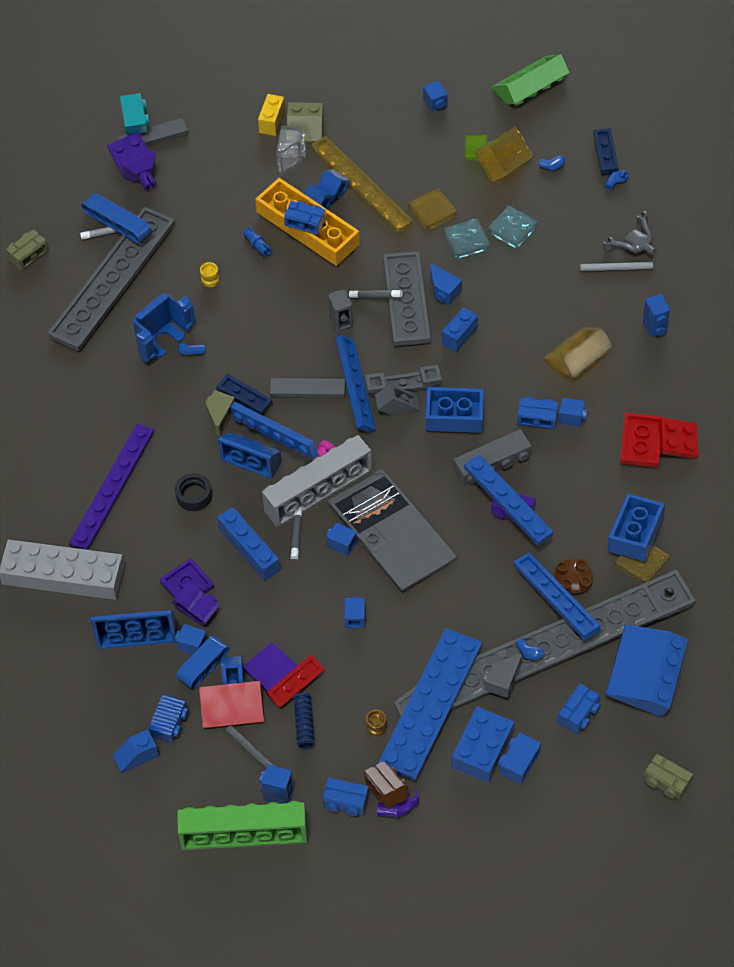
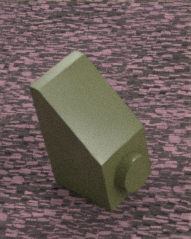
M214 390L212 395L208 396L205 406L207 407L208 416L216 435L221 436L233 414L230 406L235 402V397Z

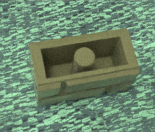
M33 229L29 233H24L17 242L11 243L6 249L8 260L22 271L49 249L46 239Z
M657 753L645 771L644 780L648 786L663 790L667 797L681 800L685 791L690 786L694 774Z

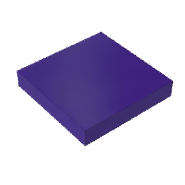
M192 558L159 579L160 583L174 599L187 582L198 584L204 594L215 588L214 583Z
M271 642L243 666V670L254 681H260V687L267 692L295 669L297 665Z

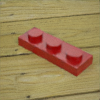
M311 654L267 691L266 694L280 708L325 669Z

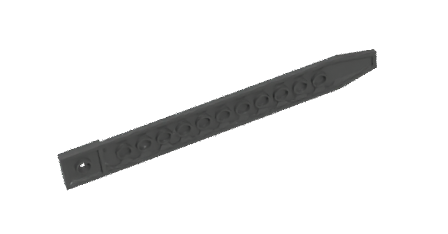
M676 569L586 608L585 610L595 619L601 629L586 640L563 618L477 656L452 709L491 693L485 690V682H483L486 670L489 671L492 664L516 654H521L516 645V641L521 638L525 639L528 646L542 648L544 656L538 660L525 659L522 656V664L515 682L621 636L625 625L642 627L695 605L696 600ZM666 591L673 593L671 598L665 597ZM416 686L394 702L400 717Z

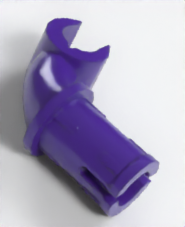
M407 791V800L403 804L397 803L389 809L385 808L382 803H378L377 816L399 819V817L407 814L412 808L418 806L419 796L417 791L416 796L411 799L409 798V791Z

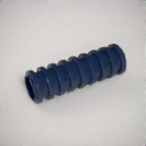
M301 692L293 697L296 718L295 726L297 729L296 739L299 748L309 749L315 745L312 701L309 693Z

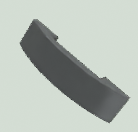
M438 365L420 367V372L384 377L383 373L365 375L368 392L377 394L390 383L409 392H416L442 382Z

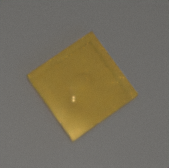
M439 188L408 203V207L427 230L457 215V210Z
M652 546L646 562L621 555L615 561V566L644 584L651 581L657 575L670 556L657 547Z

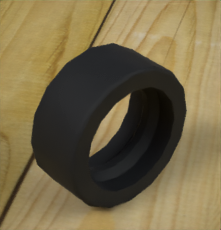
M196 473L181 477L175 485L177 503L187 511H198L208 506L212 498L209 480L205 476ZM192 485H199L205 490V493L197 499H187L182 495L183 490Z

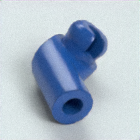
M556 156L550 161L540 159L539 167L555 171L564 165L565 158L563 156Z
M626 170L613 172L605 183V188L612 190L616 183L625 182L629 178V173Z
M183 342L178 345V352L183 356L205 354V345H187V343Z
M524 638L516 641V645L525 659L538 660L544 656L542 648L528 646Z

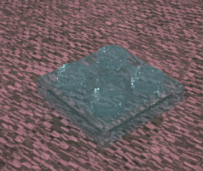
M508 205L488 227V232L511 246L518 248L538 226V221Z
M477 218L444 228V234L456 259L490 249V243Z

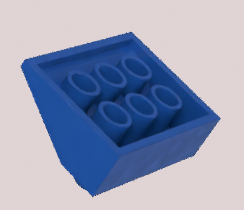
M172 610L90 617L97 649L177 643L175 641L177 633L176 618Z
M625 625L605 695L662 717L670 709L688 639L669 631Z

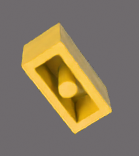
M267 94L258 118L259 133L276 136L285 113V100L283 96Z

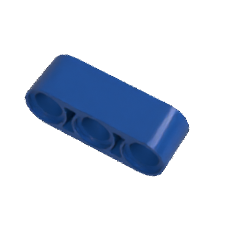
M215 636L209 637L180 667L176 677L191 689H195L221 662V658L227 656L230 649L229 646Z

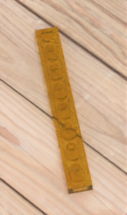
M327 136L312 144V149L335 171L351 180L349 185L398 233L413 225V220Z

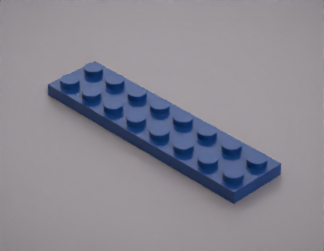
M445 628L378 764L384 761L389 767L393 766L398 775L416 782L479 654L482 642Z

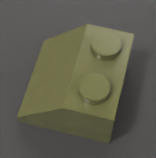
M288 102L287 142L322 143L323 103Z

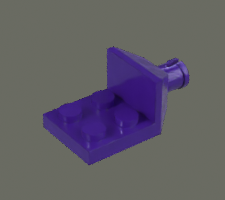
M139 132L107 145L114 162L125 180L141 181L144 190H149L148 185H150L151 189L157 185L152 176L155 169L156 153L154 150L149 152Z

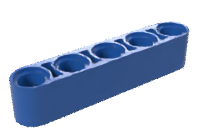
M93 193L81 204L86 214L136 243L142 241L152 231L150 225L145 220L97 193Z

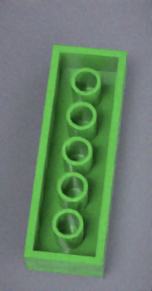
M290 801L284 804L270 802L267 805L250 803L246 806H206L199 809L193 807L178 810V836L181 849L194 850L307 843L304 802Z

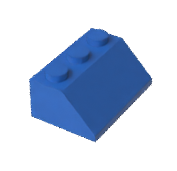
M227 433L218 439L221 461L258 475L273 479L282 463L281 452L274 447L264 446L258 441L248 440L239 434Z

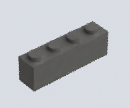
M520 429L454 458L453 470L463 486L474 484L476 480L464 469V464L477 455H480L497 472L507 469L517 462L527 460L531 457L532 446Z

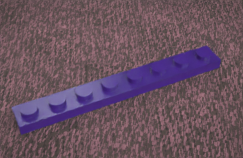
M136 424L69 542L70 547L84 550L90 549L152 439L154 429Z

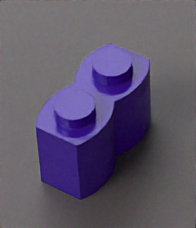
M187 582L172 604L204 627L219 607L218 601L214 596L204 594L198 584Z

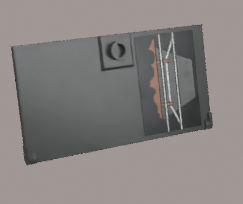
M383 469L328 500L329 505L350 529L357 532L359 542L374 557L401 591L406 590L458 559L456 554Z

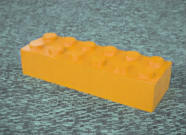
M278 178L255 199L258 214L335 266L340 264L360 245L359 230L281 178ZM291 201H302L306 205L320 206L325 209L326 221L319 235L285 226L284 214Z

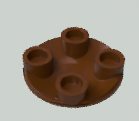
M567 559L558 562L554 571V578L568 593L578 594L586 591L591 586L593 573L586 560Z

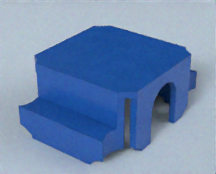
M162 293L135 315L133 320L139 356L143 362L146 363L155 356L163 357L166 354V351L155 342L158 335L168 334L179 343L184 339V333L171 324V320L185 332L196 323L194 307L190 299L185 295L179 301H176L167 293Z

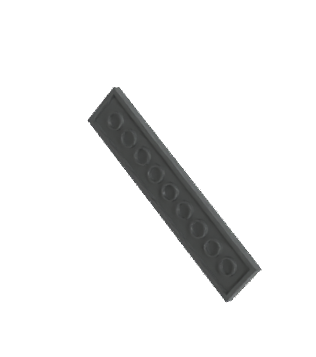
M144 207L138 214V217L145 220L150 225L152 231L139 243L124 235L121 236L47 333L48 338L76 351H80L173 228L175 220Z

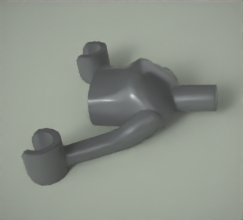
M642 211V217L637 215V223L642 225L645 234L635 229L625 237L624 242L613 241L612 237H608V243L603 241L604 250L611 251L614 246H619L633 253L646 250L651 255H654L656 249L650 245L653 241V236L647 224V212Z

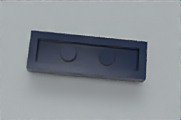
M611 128L593 130L601 174H611L619 171Z
M226 374L216 386L217 391L235 397L237 403L260 415H263L273 404L271 398L229 374Z

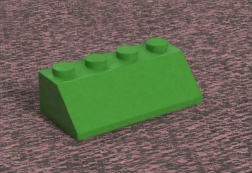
M562 54L545 56L493 85L492 89L506 104H514L516 106L523 103L524 98H531L537 95L538 90H545L551 87L552 82L563 80L564 76L570 72Z

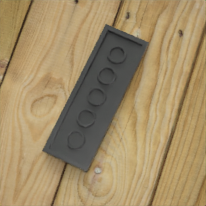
M419 251L383 254L387 290H402L403 293L402 297L388 298L394 346L431 343Z

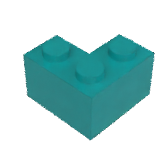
M141 93L120 96L126 134L147 132L146 125L150 124L145 99H141Z

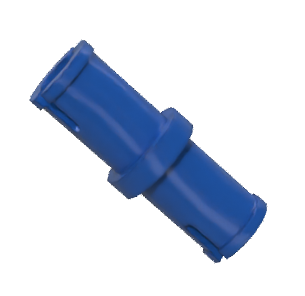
M252 227L244 229L243 235L251 242V246L257 249L263 257L269 256L272 248L264 242V238L258 235Z

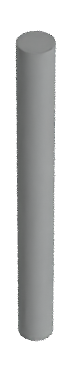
M653 262L580 264V271L653 269Z

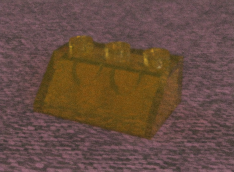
M581 328L544 357L543 360L562 377L576 378L583 369L592 366L598 357L607 354V350L612 347V344L603 328Z

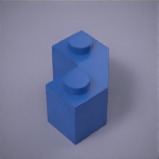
M326 170L321 176L319 185H309L304 194L328 210L331 208V202L343 197L351 180L335 170Z

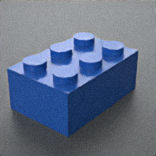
M427 387L426 431L482 433L484 389Z
M627 494L608 537V552L646 562L664 520L665 503Z
M477 706L451 757V768L489 783L498 766L499 759L504 754L514 733V721Z

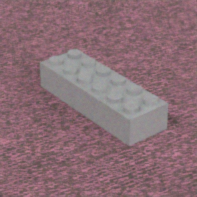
M357 435L347 439L340 446L330 449L325 455L315 458L308 465L301 466L291 475L284 476L276 484L269 485L262 491L264 512L278 528L294 518L295 510L298 506L301 507V512L303 513L372 471L370 448Z
M8 539L0 565V580L2 585L116 600L125 565L122 554Z

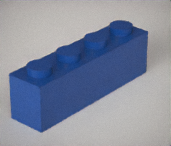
M233 507L217 517L219 530L264 581L280 572L279 558Z

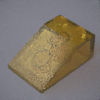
M516 126L474 152L491 183L507 175L533 157Z

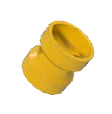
M212 262L204 263L200 267L201 282L205 287H214L219 283L218 267Z

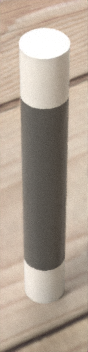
M402 290L349 292L350 298L402 297L403 295Z
M299 506L295 510L293 521L291 559H298L302 518L301 507Z

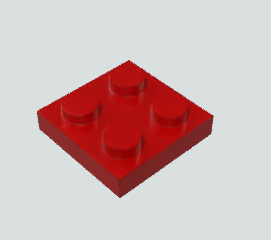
M661 417L659 420L660 453L697 459L699 456L697 423Z

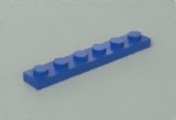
M340 334L336 341L355 423L358 429L372 433L376 428L354 339Z
M236 402L230 406L233 413L232 416L236 422L243 423L250 429L259 431L263 436L273 438L277 443L280 442L289 449L298 451L303 456L314 459L319 455L314 441Z
M480 455L464 464V469L537 546L553 536V531Z
M530 552L513 562L514 567L584 640L601 630L600 625Z

